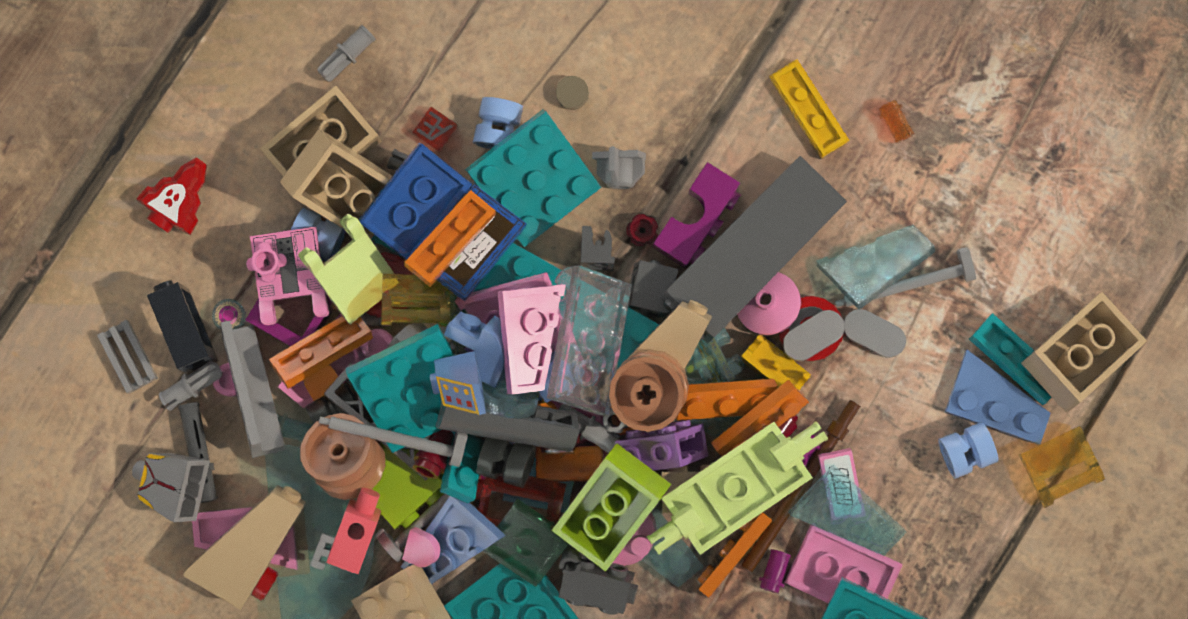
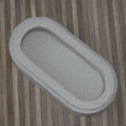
M857 309L850 312L844 319L845 336L852 342L882 357H895L905 348L906 336L902 329L869 311Z
M825 310L795 327L784 337L783 350L785 354L794 361H805L835 343L844 333L845 324L842 317L834 311Z

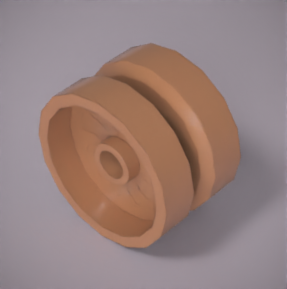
M650 349L635 353L623 362L611 380L609 399L612 410L622 423L634 430L650 432L663 429L676 419L687 400L689 383L686 371L677 359L666 352ZM645 385H649L650 391L655 390L656 393L648 394L645 391Z
M343 413L328 415L325 417L329 419L331 417H336L364 424L355 416ZM319 421L314 423L307 431L300 447L301 462L306 472L323 491L333 498L342 500L358 498L361 488L373 489L381 480L385 469V452L378 440L330 429L328 425L320 424Z

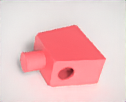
M361 488L357 501L350 499L326 563L359 574L381 514V510L376 508L380 497L378 492L369 488Z

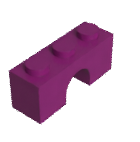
M707 162L688 193L702 204L704 209L703 217L694 224H683L671 216L653 243V248L684 269L687 268L690 262L693 264L706 250L701 246L706 237L709 235L714 238L724 221L720 220L719 217L725 208L731 211L742 194L737 192L740 182Z

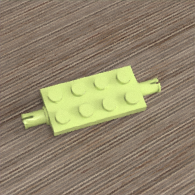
M815 421L811 426L791 439L789 436L786 438L776 423L773 422L662 497L661 499L672 514V520L651 535L646 536L651 544L662 537L665 538L654 546L658 555L683 537L689 539L699 555H701L811 480L813 477L806 469L802 460L804 459L803 455L828 440L824 431L813 439L811 438V435L822 429L820 425Z

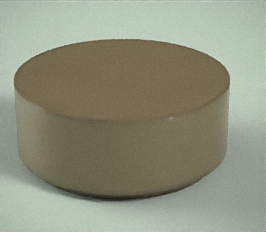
M568 76L558 83L556 97L562 107L568 110H576L584 106L588 100V86L580 77Z

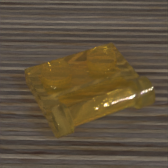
M383 274L381 325L391 326L392 322L439 324V327L448 326L450 320V290L437 280L429 287L416 275ZM392 307L439 308V310L392 309Z
M1080 426L1018 454L1044 508L1053 505L1054 500L1092 482L1098 484L1105 480L1103 471ZM1084 461L1087 467L1086 471L1055 486L1047 487L1045 479Z

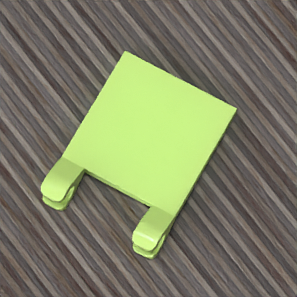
M347 214L340 220V224L353 239L350 243L324 264L318 254L308 247L304 248L298 254V257L316 278L347 323L351 325L401 284V282L368 237L360 221L356 217Z

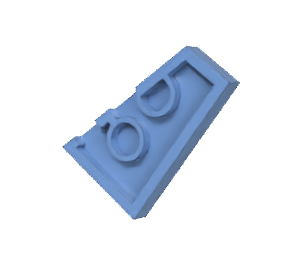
M449 496L426 529V532L432 534L438 540L440 556L433 564L423 567V570L430 583L433 584L506 535L472 504H467ZM404 561L401 568L405 569L413 564Z

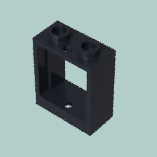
M172 280L154 286L155 292L148 294L147 297L176 368L189 374L210 361L218 362L219 360L190 290L179 282L173 284Z

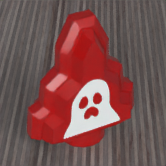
M196 157L182 165L173 177H162L154 187L147 186L136 198L140 204L151 211L146 219L167 233H170L172 228L175 227L188 235H192L199 222L196 216L201 205L198 192L205 183L207 164Z

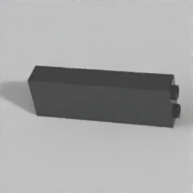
M799 156L663 293L660 298L664 301V308L671 313L682 301L689 303L690 300L707 307V314L711 315L712 318L700 341L704 340L708 344L841 209L847 200L805 159Z

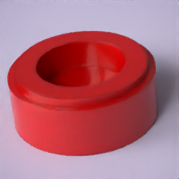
M268 566L251 595L260 601L264 600L279 575L278 572Z

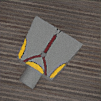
M149 453L145 461H137L132 469V476L141 481L138 491L139 500L169 521H196L210 460L174 453Z

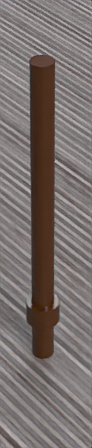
M849 400L836 421L832 420L826 429L828 440L821 443L820 449H817L806 466V469L813 478L786 496L773 516L772 522L764 530L743 562V567L753 573L819 472L818 455L832 452L838 441L842 442L849 432L847 427L861 408L860 405Z

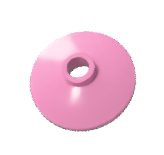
M778 272L737 315L742 324L756 334L775 335L788 329L799 315L801 308L799 290L789 277ZM765 295L772 297L768 305L761 304V298Z

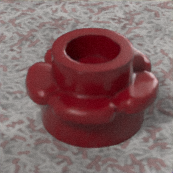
M638 214L632 218V222L627 224L626 233L628 237H631V242L636 246L652 244L658 237L656 232L658 224L654 218L647 217L645 214ZM643 227L646 229V232L640 233L639 229Z

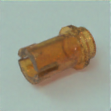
M892 100L879 108L881 113L879 118L885 120L895 139V143L898 144L902 140L905 141L912 137L915 133L901 110L903 105L898 104L896 100Z

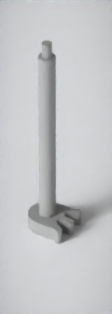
M965 247L956 251L959 265L846 295L844 299L835 301L836 307L846 305V307L962 275L966 282L976 280L970 250Z
M320 417L319 419L320 424L328 425L330 429L450 457L449 465L459 467L468 437L465 433L457 432L455 433L453 445H448L336 417H331L330 419Z
M444 493L397 538L393 539L383 528L375 534L383 548L394 560L399 562L404 554L402 548L406 545L410 529L414 527L424 529L438 514L449 498V495Z

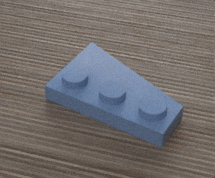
M968 349L965 350L945 413L974 423L983 422L988 428L1040 445L1051 413Z

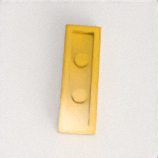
M798 59L769 76V79L821 159L850 141Z

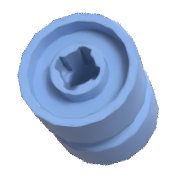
M483 97L478 115L482 119V123L476 125L473 144L486 149H492L515 131V126L520 125L523 106L506 99ZM492 124L504 127L503 131L493 129Z
M303 207L298 213L291 230L317 227L321 260L326 262L339 251L346 231L328 219L323 221L320 214Z
M983 422L965 428L963 435L954 432L938 439L943 459L954 479L971 473L975 465L979 468H984L999 461L994 441Z

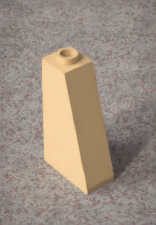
M690 300L689 303L682 301L629 357L637 352L650 349L663 351L677 359L685 370L712 318L711 315L707 314L708 308L693 300ZM617 370L601 385L594 396L610 405V384ZM645 385L644 388L648 394L656 393L655 390L650 391L649 385Z
M277 485L194 560L183 576L241 610L305 506L306 501L301 499L302 495L289 486L282 488Z

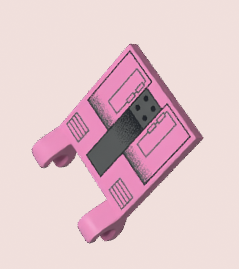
M317 227L250 236L252 255L258 250L259 244L266 242L271 245L273 251L277 254H284L287 259L286 265L279 268L275 274V280L272 282H264L262 276L255 271L262 324L273 325L277 322L273 300L312 295L315 316H328L329 307L326 292L298 257V254L308 247L315 251L321 259ZM268 259L264 260V265H269L270 261Z

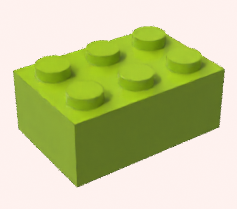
M617 443L551 531L606 572L663 497L671 483Z

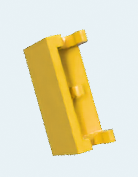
M760 334L740 357L742 362L763 379H775L778 386L777 389L787 380H790L800 390L811 377L809 372Z

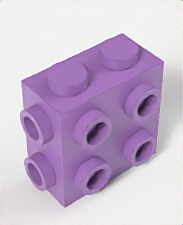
M690 420L674 421L663 429L650 432L629 430L626 431L627 437L615 441V445L618 443L652 470L679 468L708 457L703 423L691 425Z

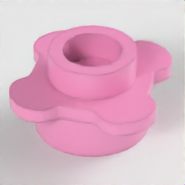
M264 242L259 244L258 250L253 254L252 258L247 260L246 265L248 270L259 273L264 282H272L275 280V274L279 268L286 265L287 259L284 254H277L272 250L269 243ZM266 259L270 261L267 266L264 265V260Z

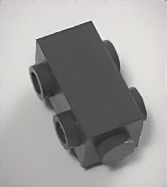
M582 555L581 570L574 575L564 573L559 598L567 599L568 603L575 606L590 605L598 607L601 612L606 614H624L628 603L634 605L638 585L633 584L635 572L628 571L627 567L612 563L605 572L586 556Z

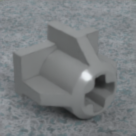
M611 146L609 151L592 152V159L597 160V175L609 188L631 189L645 174L646 153L642 151H622Z

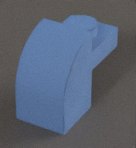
M460 312L448 324L444 335L475 351L482 382L496 388L505 378L500 318L494 316L486 325L478 317Z

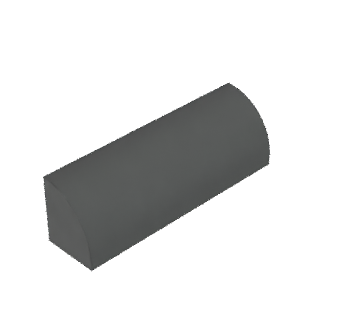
M484 396L486 414L478 415L443 406L441 402L436 422L437 429L566 452L573 450L580 431L578 416L574 412Z

